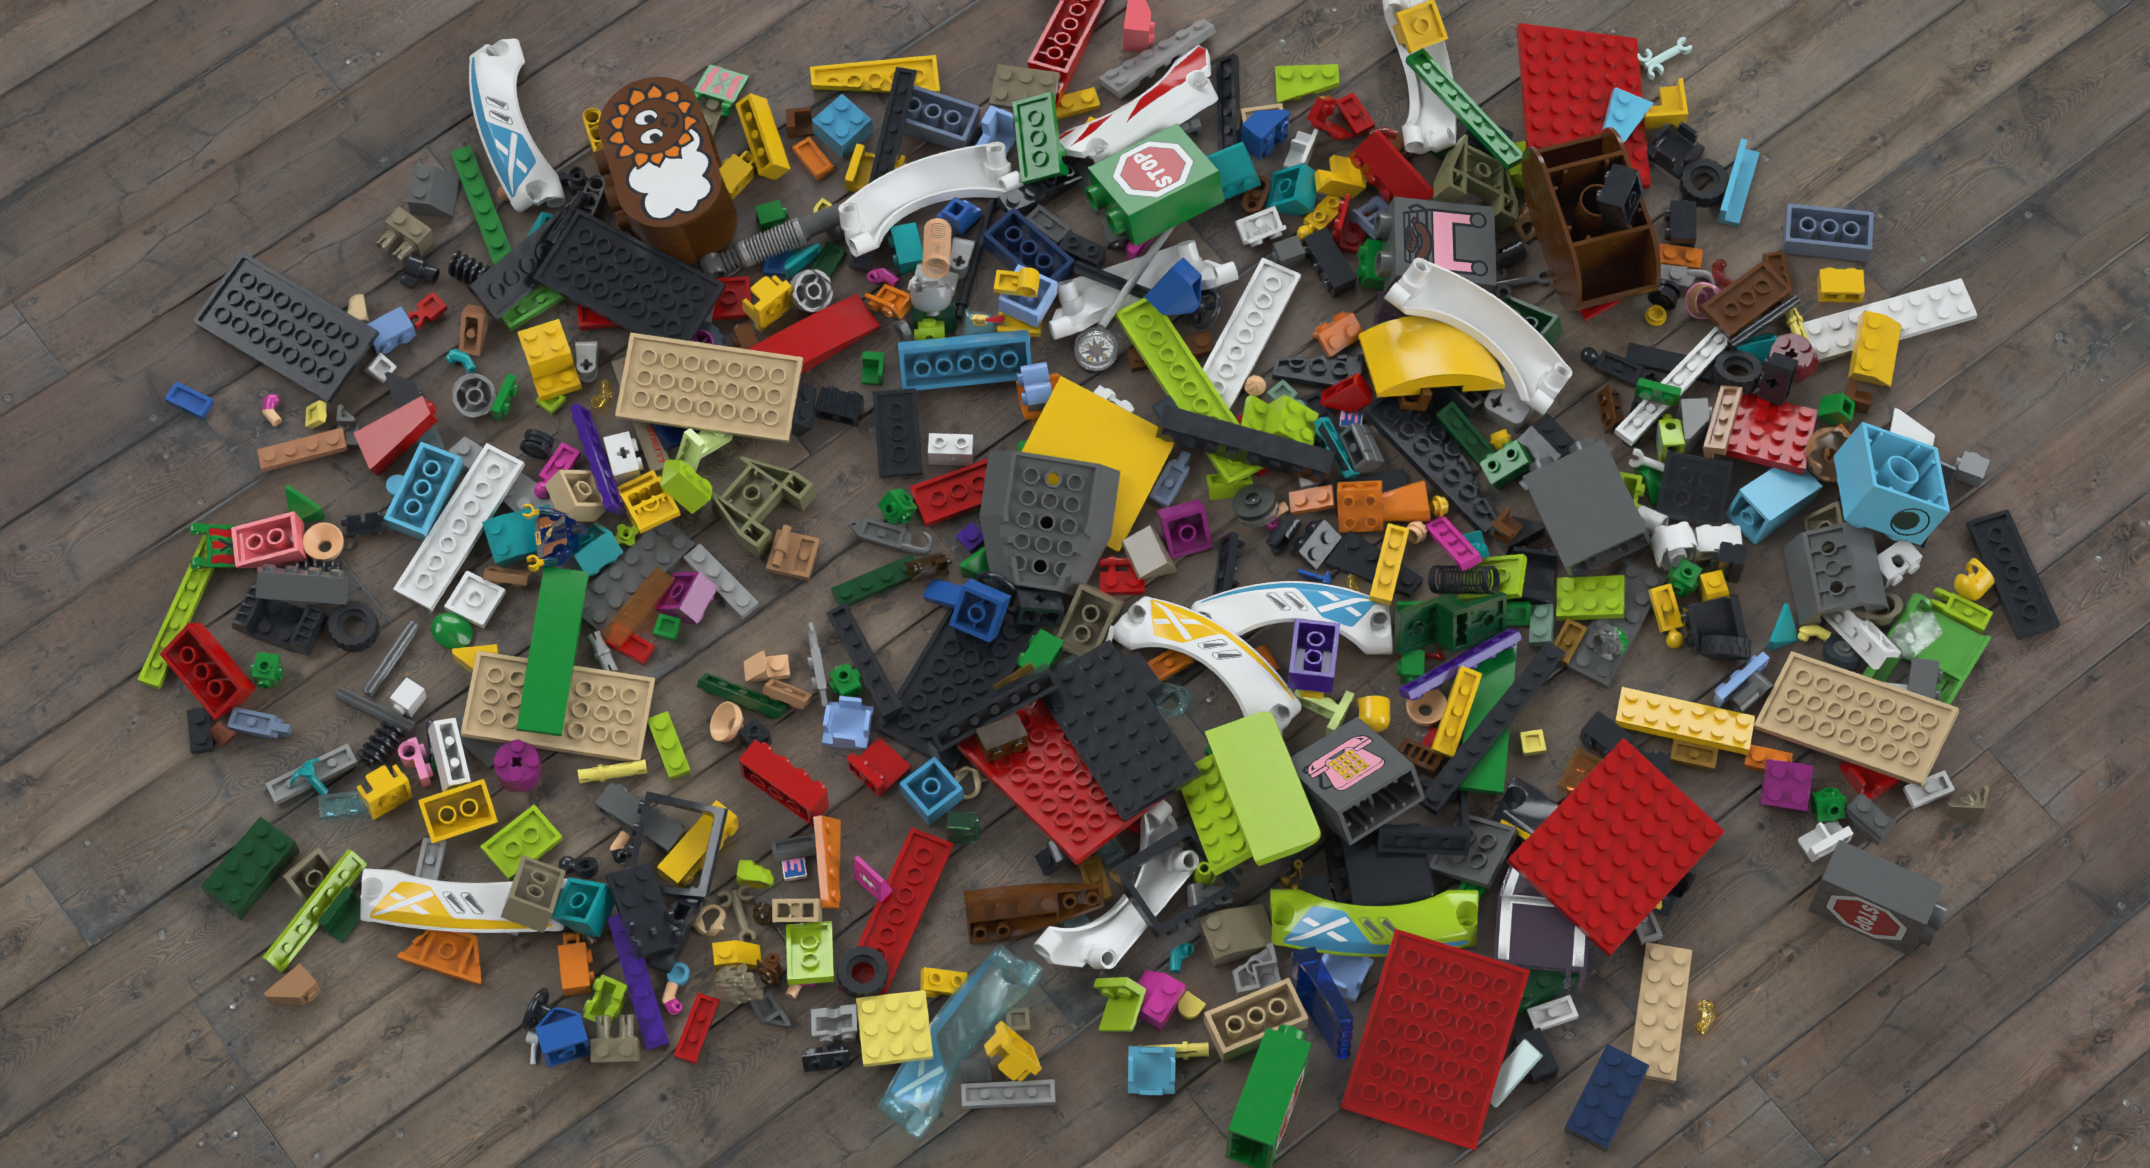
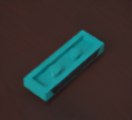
M1320 417L1314 421L1315 431L1326 443V449L1335 451L1334 459L1338 464V472L1345 479L1354 478L1359 475L1360 472L1354 471L1341 439L1329 417Z

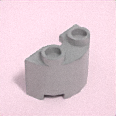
M856 1004L840 1006L837 1009H811L812 1036L819 1039V1043L822 1045L832 1044L836 1040H842L843 1042L855 1041V1035L857 1034Z

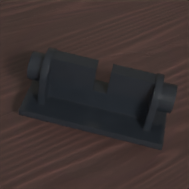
M381 511L365 513L366 521L361 520V514L345 515V518H341L342 535L356 538L361 536V534L367 533L371 535L382 534L383 531H387V525L384 521L385 513H381Z
M843 1044L828 1046V1052L824 1053L823 1047L806 1048V1051H802L804 1072L850 1067L848 1046H843Z

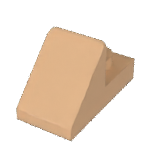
M761 651L743 661L746 683L769 681L771 678L776 680L790 678L788 654L765 657V651Z

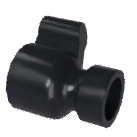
M574 166L568 171V174L566 172L559 174L561 185L568 186L571 195L575 196L579 190H584L588 177L585 175L582 167Z
M412 255L405 265L404 275L400 280V284L413 289L421 278H424L430 284H434L439 277L440 269L435 266L429 267L425 259Z

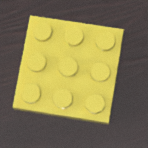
M925 990L856 998L864 1067L933 1059Z

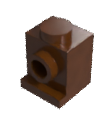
M750 323L739 324L732 329L734 333L732 342L735 348L749 349L759 343Z

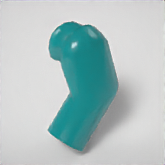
M452 349L446 355V360L449 363L455 364L456 361L462 363L468 374L475 372L477 369L470 355L466 352Z
M1182 943L1171 951L1170 973H1180L1181 962L1194 952V946L1191 943Z

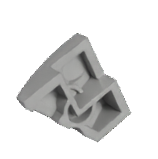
M1273 943L1267 944L1263 951L1256 956L1253 955L1246 964L1240 965L1232 971L1237 999L1281 981Z

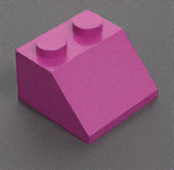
M1145 970L1138 981V984L1146 988L1137 1018L1162 1031L1177 1008L1180 999L1184 996L1186 985L1165 973Z

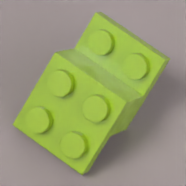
M1251 394L1245 401L1241 426L1313 445L1316 433L1314 421L1318 419L1319 413L1285 394L1270 404Z

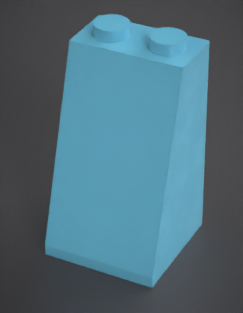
M1772 468L1738 491L1725 516L1735 526L1740 525L1741 532L1754 545H1757L1812 502L1821 490L1822 485L1806 469L1804 475Z

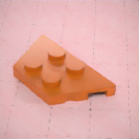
M425 930L424 934L415 938L412 941L413 944L404 952L401 951L397 956L399 961L480 987L482 985L479 945L476 935L467 932Z

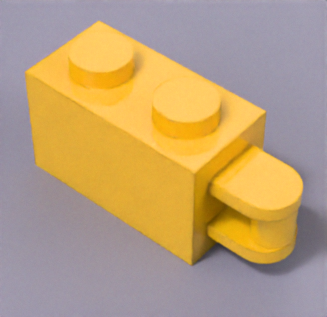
M748 150L744 151L740 157L733 154L729 159L726 158L719 169L733 199L755 177L754 168L756 165L752 153Z

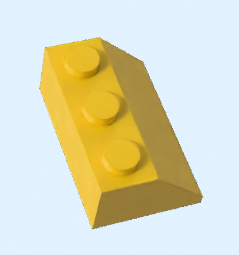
M1866 310L1858 316L1848 379L1891 387L1902 324L1885 314Z
M484 779L418 800L432 844L498 822Z

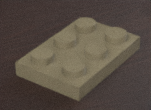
M997 64L989 104L998 108L1013 109L1012 102L1048 92H1052L1056 99L1060 73Z

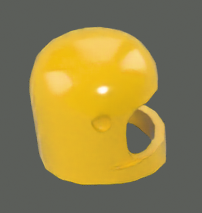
M1972 558L1966 564L1968 576L1958 574L1954 580V588L1959 596L1969 601H1976L1995 582L1988 569L1980 561ZM1972 566L1978 568V572L1976 574L1973 572Z
M1365 696L1356 700V705L1359 708L1358 718L1376 733L1388 728L1390 724L1389 698Z

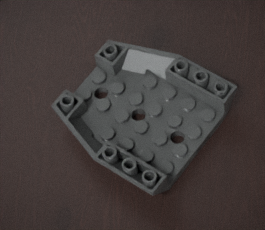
M1014 450L989 451L979 515L989 571L1002 575L1011 581L1014 586L1058 592L1061 596L1074 597L1079 584H1087L1111 537L1120 471L1097 463ZM1056 474L1059 477V483L1057 485H1050L1047 482V476ZM1048 517L1052 520L1053 526L1049 529H1044L1040 524V520ZM1036 561H1043L1046 564L1044 572L1039 573L1035 571L1034 563Z

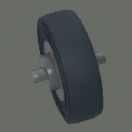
M1841 635L1832 636L1824 643L1822 656L1828 664L1846 670H1853L1860 665L1862 657Z

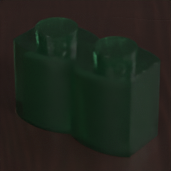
M948 811V841L953 844L975 845L976 840H980L981 834L980 818H976V812Z

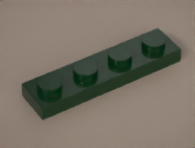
M910 554L832 587L831 592L838 606L844 603L851 606L910 581L904 563L915 560L913 555Z
M708 672L698 680L697 688L702 689L705 693L717 695L725 701L743 705L747 710L761 712L771 719H779L788 707L787 703L772 700L769 696Z

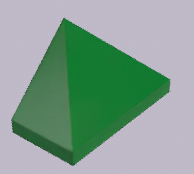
M1644 465L1634 467L1635 474L1643 476L1641 483L1645 484L1644 492L1651 506L1657 505L1662 480L1660 472Z
M288 484L285 486L289 512L294 511L304 523L323 520L325 514L321 506Z
M985 546L959 564L962 577L977 578L980 572L989 571Z

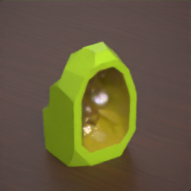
M753 860L739 861L737 885L747 884L749 888L756 889L772 887L774 877L770 870L763 868L760 863H754Z

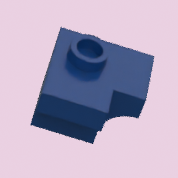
M954 197L936 217L946 220L951 225L952 230L962 236L982 215V211L966 200L961 201Z

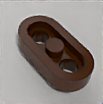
M1258 176L1261 185L1247 190L1244 194L1242 211L1248 216L1263 210L1270 193V182L1266 177ZM1257 188H1262L1263 190H1262V191H1257L1256 189H1257Z

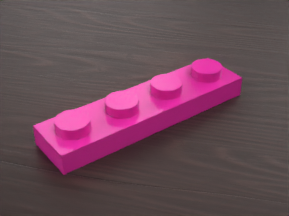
M1444 515L1425 524L1428 530L1427 533L1462 571L1482 562L1481 556Z

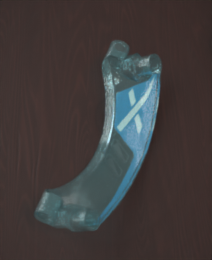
M1002 944L997 945L964 980L930 1021L933 1059L902 1063L879 1102L878 1109L914 1138L921 1140L939 1115L947 1089L960 1068L959 1060L966 1059L985 1033L1004 1014L1029 994L1043 975L1044 970L1031 960L1025 962L1020 957L1013 955Z

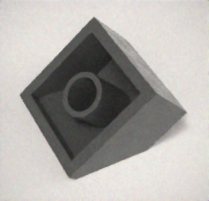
M414 165L407 201L410 213L412 215L453 218L460 179L434 166Z

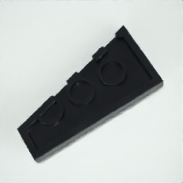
M1357 354V357L1337 355V358L1316 356V358L1305 359L1304 356L1276 357L1272 380L1281 381L1283 379L1289 383L1327 389L1358 372L1361 375L1365 357L1364 354Z

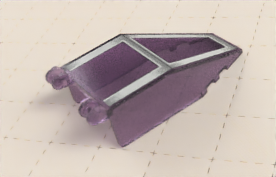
M1518 839V841H1517V843H1516V845H1515V848H1514L1512 854H1513L1524 842H1522L1521 840ZM1507 864L1496 889L1491 958L1521 968L1565 972L1564 988H1569L1571 985V973H1579L1577 985L1578 989H1583L1587 974L1589 938L1512 866Z

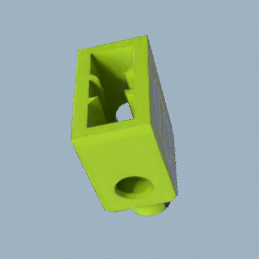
M1671 414L1660 416L1656 431L1658 461L1665 463L1668 447H1672L1670 451L1684 453L1685 448L1681 420L1673 419Z

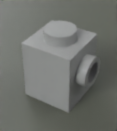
M1965 451L1962 458L1957 457L1954 467H1956L1957 472L1954 479L1979 488L1990 460L1981 457L1977 453Z

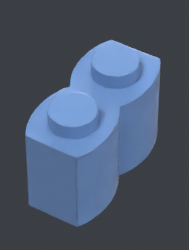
M1042 362L1020 366L1021 373H1017L1019 386L1024 388V393H1021L1022 405L1027 406L1028 412L1044 409L1052 394L1047 363Z

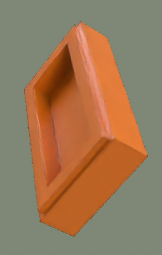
M810 136L792 147V151L816 181L834 170L832 163Z

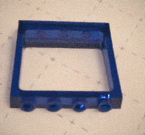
M1310 947L1292 951L1290 980L1302 1006L1313 1020L1336 1059L1349 1057L1351 1055L1350 1048L1352 1047V1030H1354V1018L1316 948ZM1319 992H1320V994L1322 995V997L1324 998V1000L1326 1001V1003L1328 1004V1006H1329V1008L1331 1009V1011L1333 1012V1014H1334V1016H1335V1018H1336L1335 1024H1334V1022H1333V1020H1332V1018H1331V1016H1330V1014H1329V1012H1328V1010H1327V1008H1326V1006H1325V1004H1324V1002H1323L1321 996L1319 995Z

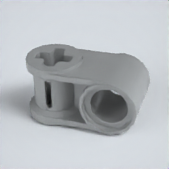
M954 237L951 246L950 272L958 274V280H962L967 275L975 241Z
M598 341L575 342L579 379L586 384L593 383L598 377Z

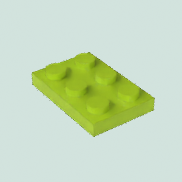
M1524 554L1482 558V562L1475 565L1495 566L1500 576V584L1496 593L1504 592L1507 594V599L1521 598L1527 557ZM1490 569L1491 575H1492V582H1491V587H1490L1489 590L1492 589V585H1493V572H1492V569ZM1488 573V587H1489L1490 574ZM1458 594L1457 598L1461 601H1474L1492 594Z
M1624 575L1557 578V621L1567 620V618L1571 620L1624 618Z
M532 805L480 847L510 882L515 877L522 855L538 860L560 843L563 837L535 805Z
M832 921L786 924L788 985L834 982Z

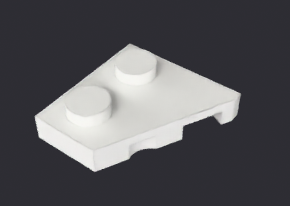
M1894 409L1890 432L1933 446L1935 435L1901 410Z

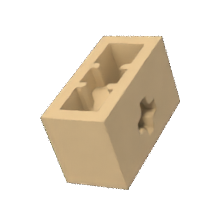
M772 899V922H822L821 899Z

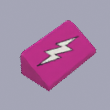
M859 856L854 858V878L879 902H882L892 892V888Z

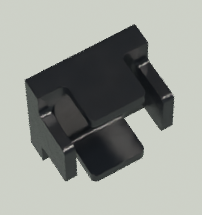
M1681 122L1678 128L1673 124L1665 123L1655 134L1652 145L1648 148L1647 153L1648 159L1679 180L1685 166L1690 164L1691 161L1697 160L1704 152L1705 147L1697 142L1699 133L1686 123Z

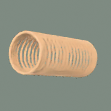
M940 218L931 219L924 226L922 270L924 274L934 279L943 278L950 271L952 228L946 220Z

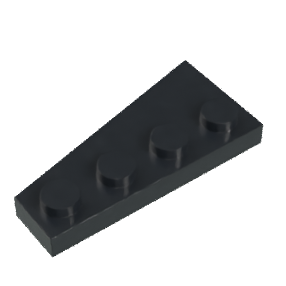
M1349 531L1327 559L1324 566L1330 569L1341 570L1342 573L1349 576L1352 574L1372 584L1381 550L1354 532ZM1401 564L1394 592L1410 598L1423 582V577Z

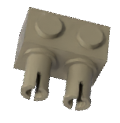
M398 207L385 221L387 231L375 244L380 250L382 249L383 252H386L396 240L400 241L402 244L391 255L398 263L402 264L412 251L422 256L435 240L431 228L401 207Z
M603 1015L604 1025L602 1016H595L596 1037L590 1039L591 1063L640 1062V1039L634 1036V1015H627V1024L626 1015H619L620 1036H617V1038L610 1036L611 1016Z

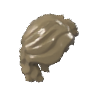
M745 963L737 968L736 965L731 967L725 965L715 974L713 985L715 992L720 1000L728 1005L735 1006L747 1003L748 1001L761 1000L764 991L759 989V986L754 981V974L746 972L747 965Z

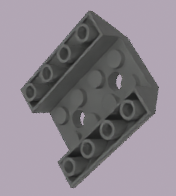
M1845 522L1802 532L1783 546L1800 627L1821 623V615L1859 606H1864L1866 612L1889 608L1872 529L1867 527L1856 528ZM1826 545H1833L1835 547L1831 553L1823 552V548ZM1836 584L1843 586L1842 591L1839 593L1831 591V588Z

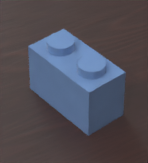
M401 306L367 324L380 333L371 345L376 354L389 353L394 347L402 343H408L416 336L414 326Z

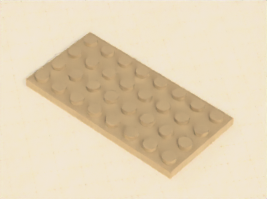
M630 333L615 417L618 419L789 443L803 357Z
M477 651L460 732L461 737L500 743H509L515 739H520L539 749L624 762L641 760L655 678L574 666L562 737L517 731V723L528 658Z
M1791 651L1754 727L1756 730L1923 787L1959 714V708Z

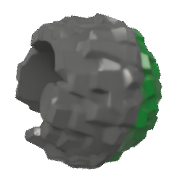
M1606 624L1593 635L1592 643L1594 644L1595 654L1601 656V658L1611 660L1619 658L1624 654L1629 640L1620 628Z

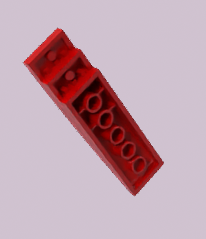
M1060 0L1027 61V68L1060 73L1055 99L1056 110L1084 55L1107 0Z
M854 294L750 347L748 350L803 357L802 375L880 328V325L859 295Z

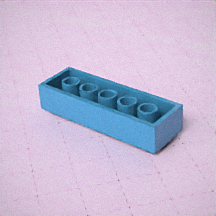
M1028 329L898 342L902 389L916 388V390L1015 381L1018 380L1017 373H1021L1020 366L1032 364Z

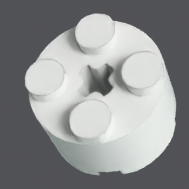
M1684 521L1671 526L1661 525L1654 529L1655 534L1650 538L1652 542L1650 546L1659 568L1661 566L1665 571H1670L1672 566H1678L1682 558L1688 561L1693 559L1694 562L1699 558L1700 551L1693 530L1688 522Z

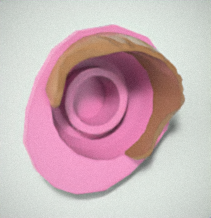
M1695 283L1688 289L1685 296L1687 311L1696 319H1708L1700 311V307L1722 290L1710 283Z

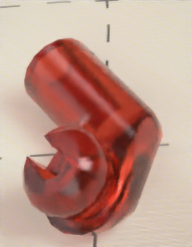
M1385 126L1374 127L1368 130L1367 138L1379 129L1387 139L1395 141L1399 131Z
M1717 259L1716 263L1712 265V277L1719 285L1726 288L1733 281L1725 275L1726 261Z

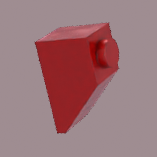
M1358 372L1323 390L1320 403L1325 407L1353 413L1359 409L1363 410L1371 403L1373 390Z

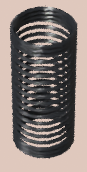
M1434 565L1428 574V585L1434 594H1495L1500 584L1499 572L1495 566H1474L1470 568V571L1469 569L1462 571L1457 565ZM1437 568H1438V572H1437V586H1438L1439 589H1437L1436 583H1435V574H1436ZM1490 569H1492L1493 572V585L1491 590H1489L1492 582V575ZM1450 573H1451V583H1449V575H1450ZM1457 573H1458V584H1457V582H1456V575H1457ZM1488 573L1490 574L1489 587H1488Z

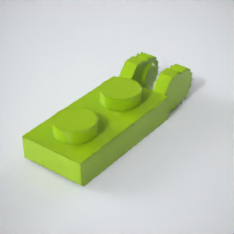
M1938 587L1934 589L1933 594L1935 597L1948 602L1944 604L1931 598L1929 599L1932 603L1931 609L1942 612V614L1983 634L1992 617V611L1955 593H1950Z

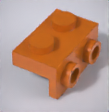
M884 284L875 296L869 293L864 295L870 309L875 312L881 311L889 318L893 316L901 320L913 305L909 293Z
M1342 311L1333 316L1334 320L1332 322L1320 324L1315 328L1316 332L1311 334L1313 339H1318L1327 357L1333 356L1358 340L1359 334L1364 332L1353 312L1345 313Z

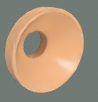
M331 523L313 525L306 531L303 538L305 552L310 558L316 559L319 562H322L323 559L327 562L336 558L344 546L342 532ZM324 542L332 545L328 552H321L319 546Z
M1429 690L1423 693L1420 699L1406 700L1407 714L1413 722L1422 726H1431L1441 721L1447 701L1440 690ZM1427 705L1432 709V713L1424 716L1420 714L1419 708Z
M727 701L717 707L710 723V733L714 740L729 742L743 728L744 718L738 705Z

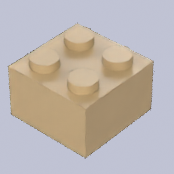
M558 470L545 484L559 517L564 516L565 521L595 522L606 511L602 505V496L596 488L597 482L590 470Z

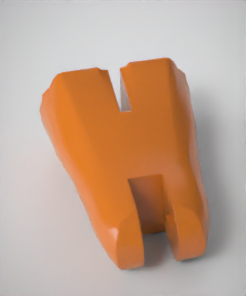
M1424 480L1382 493L1383 522H1430V509Z

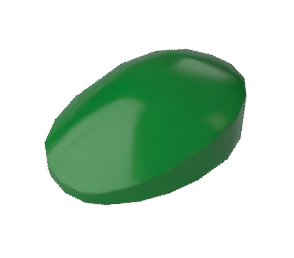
M443 613L435 617L432 622L431 633L435 641L449 650L464 648L472 641L473 629L471 625L458 614Z

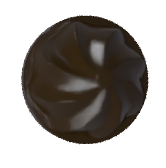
M759 902L754 907L753 918L758 925H766L772 921V905Z

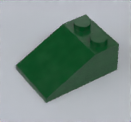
M1508 294L1501 300L1533 326L1551 346L1564 333L1558 315Z

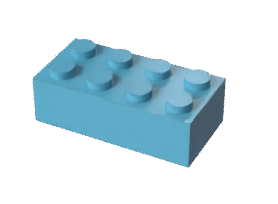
M420 442L385 514L384 521L387 527L424 541L445 509L465 467L462 458Z

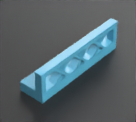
M1743 138L1740 141L1717 221L1737 228L1760 153L1746 149L1747 140Z

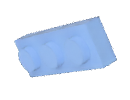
M1764 652L1758 656L1753 655L1746 662L1747 666L1743 670L1737 669L1731 675V680L1727 684L1723 682L1715 689L1714 693L1716 694L1713 702L1720 708L1728 701L1729 697L1744 685L1746 679L1756 670L1761 672L1767 666L1769 657Z

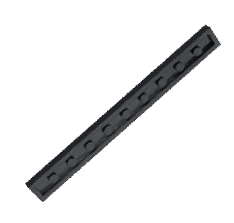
M896 67L868 184L895 170L918 74L917 70ZM876 249L857 257L851 254L849 268L865 272L871 271Z
M1550 641L1544 644L1423 792L1426 799L1419 802V805L1434 815L1440 812L1565 658V651Z

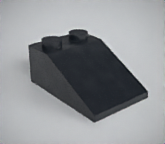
M1548 413L1532 424L1517 439L1526 449L1532 462L1547 456L1553 457L1554 461L1570 454V446L1576 443ZM1530 471L1514 479L1525 492L1529 490L1523 476L1530 473Z

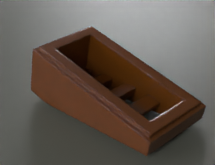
M1404 737L1397 749L1398 752L1414 764L1415 769L1432 778L1445 757L1432 751L1430 747ZM1407 746L1411 747L1407 755L1402 754ZM1415 750L1418 751L1416 757L1411 758ZM1422 754L1426 755L1423 762L1419 761ZM1429 759H1433L1434 761L1432 762V764L1428 765L1427 763Z

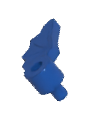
M1302 569L1297 571L1300 577L1306 580L1322 581L1321 584L1331 585L1332 577H1330V572L1326 571L1325 576Z

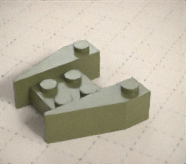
M1465 134L1456 142V145L1449 148L1434 181L1433 199L1440 202L1456 203L1469 192L1485 200V206L1494 207L1495 230L1503 232L1518 220V201L1510 172L1496 158L1468 145V135Z
M741 456L740 462L743 472L721 496L712 491L711 501L742 547L761 559L772 547L774 540L771 531L760 523L782 499H785L803 512L816 497L814 484L797 472Z

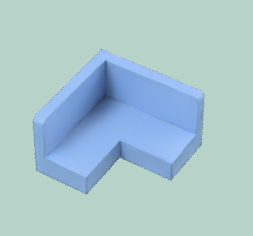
M990 105L981 121L983 134L976 145L1002 142L1005 145L1007 156L1016 140L1014 115Z

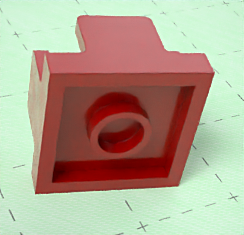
M1848 761L1841 764L1838 768L1858 795L1862 792L1870 800L1875 799L1902 782V780Z

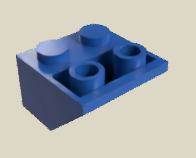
M1288 110L1255 111L1242 124L1241 142L1244 143L1247 151L1259 161L1264 156H1269L1274 150V146L1279 142L1282 143L1289 134L1290 112Z

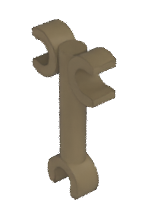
M741 885L738 890L731 892L720 891L717 893L719 899H728L726 903L721 904L722 909L727 910L733 905L740 928L739 941L744 942V937L750 936L753 943H755L756 935L753 930L749 929L742 903L748 904L753 901L752 895L747 897L742 895L743 892L750 890L749 885Z

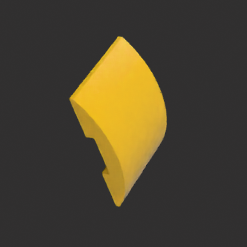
M1413 315L1387 321L1359 334V341L1377 397L1420 395L1421 388L1461 386L1462 392L1505 389V383L1496 357L1477 340L1447 323Z

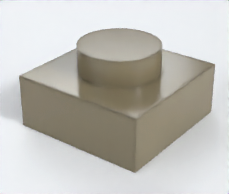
M1029 1007L1006 1009L1007 1026L1016 1033L1031 1032Z

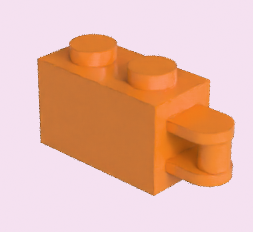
M578 932L563 933L564 945H558L564 996L592 993V985L595 983L594 970L590 971L589 963H593L592 950L587 949L585 942H580ZM576 941V943L568 944V942Z

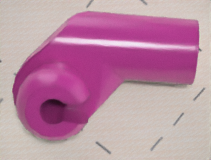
M885 268L874 269L867 274L868 281L873 284L887 282L895 288L900 282L898 277Z

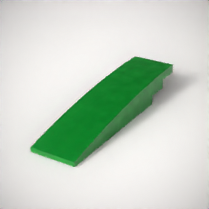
M544 566L517 731L562 737L582 626L589 572Z
M1517 642L1513 648L1498 652L1496 657L1478 663V667L1472 669L1482 673L1463 729L1461 746L1513 684ZM1510 725L1457 790L1503 796Z

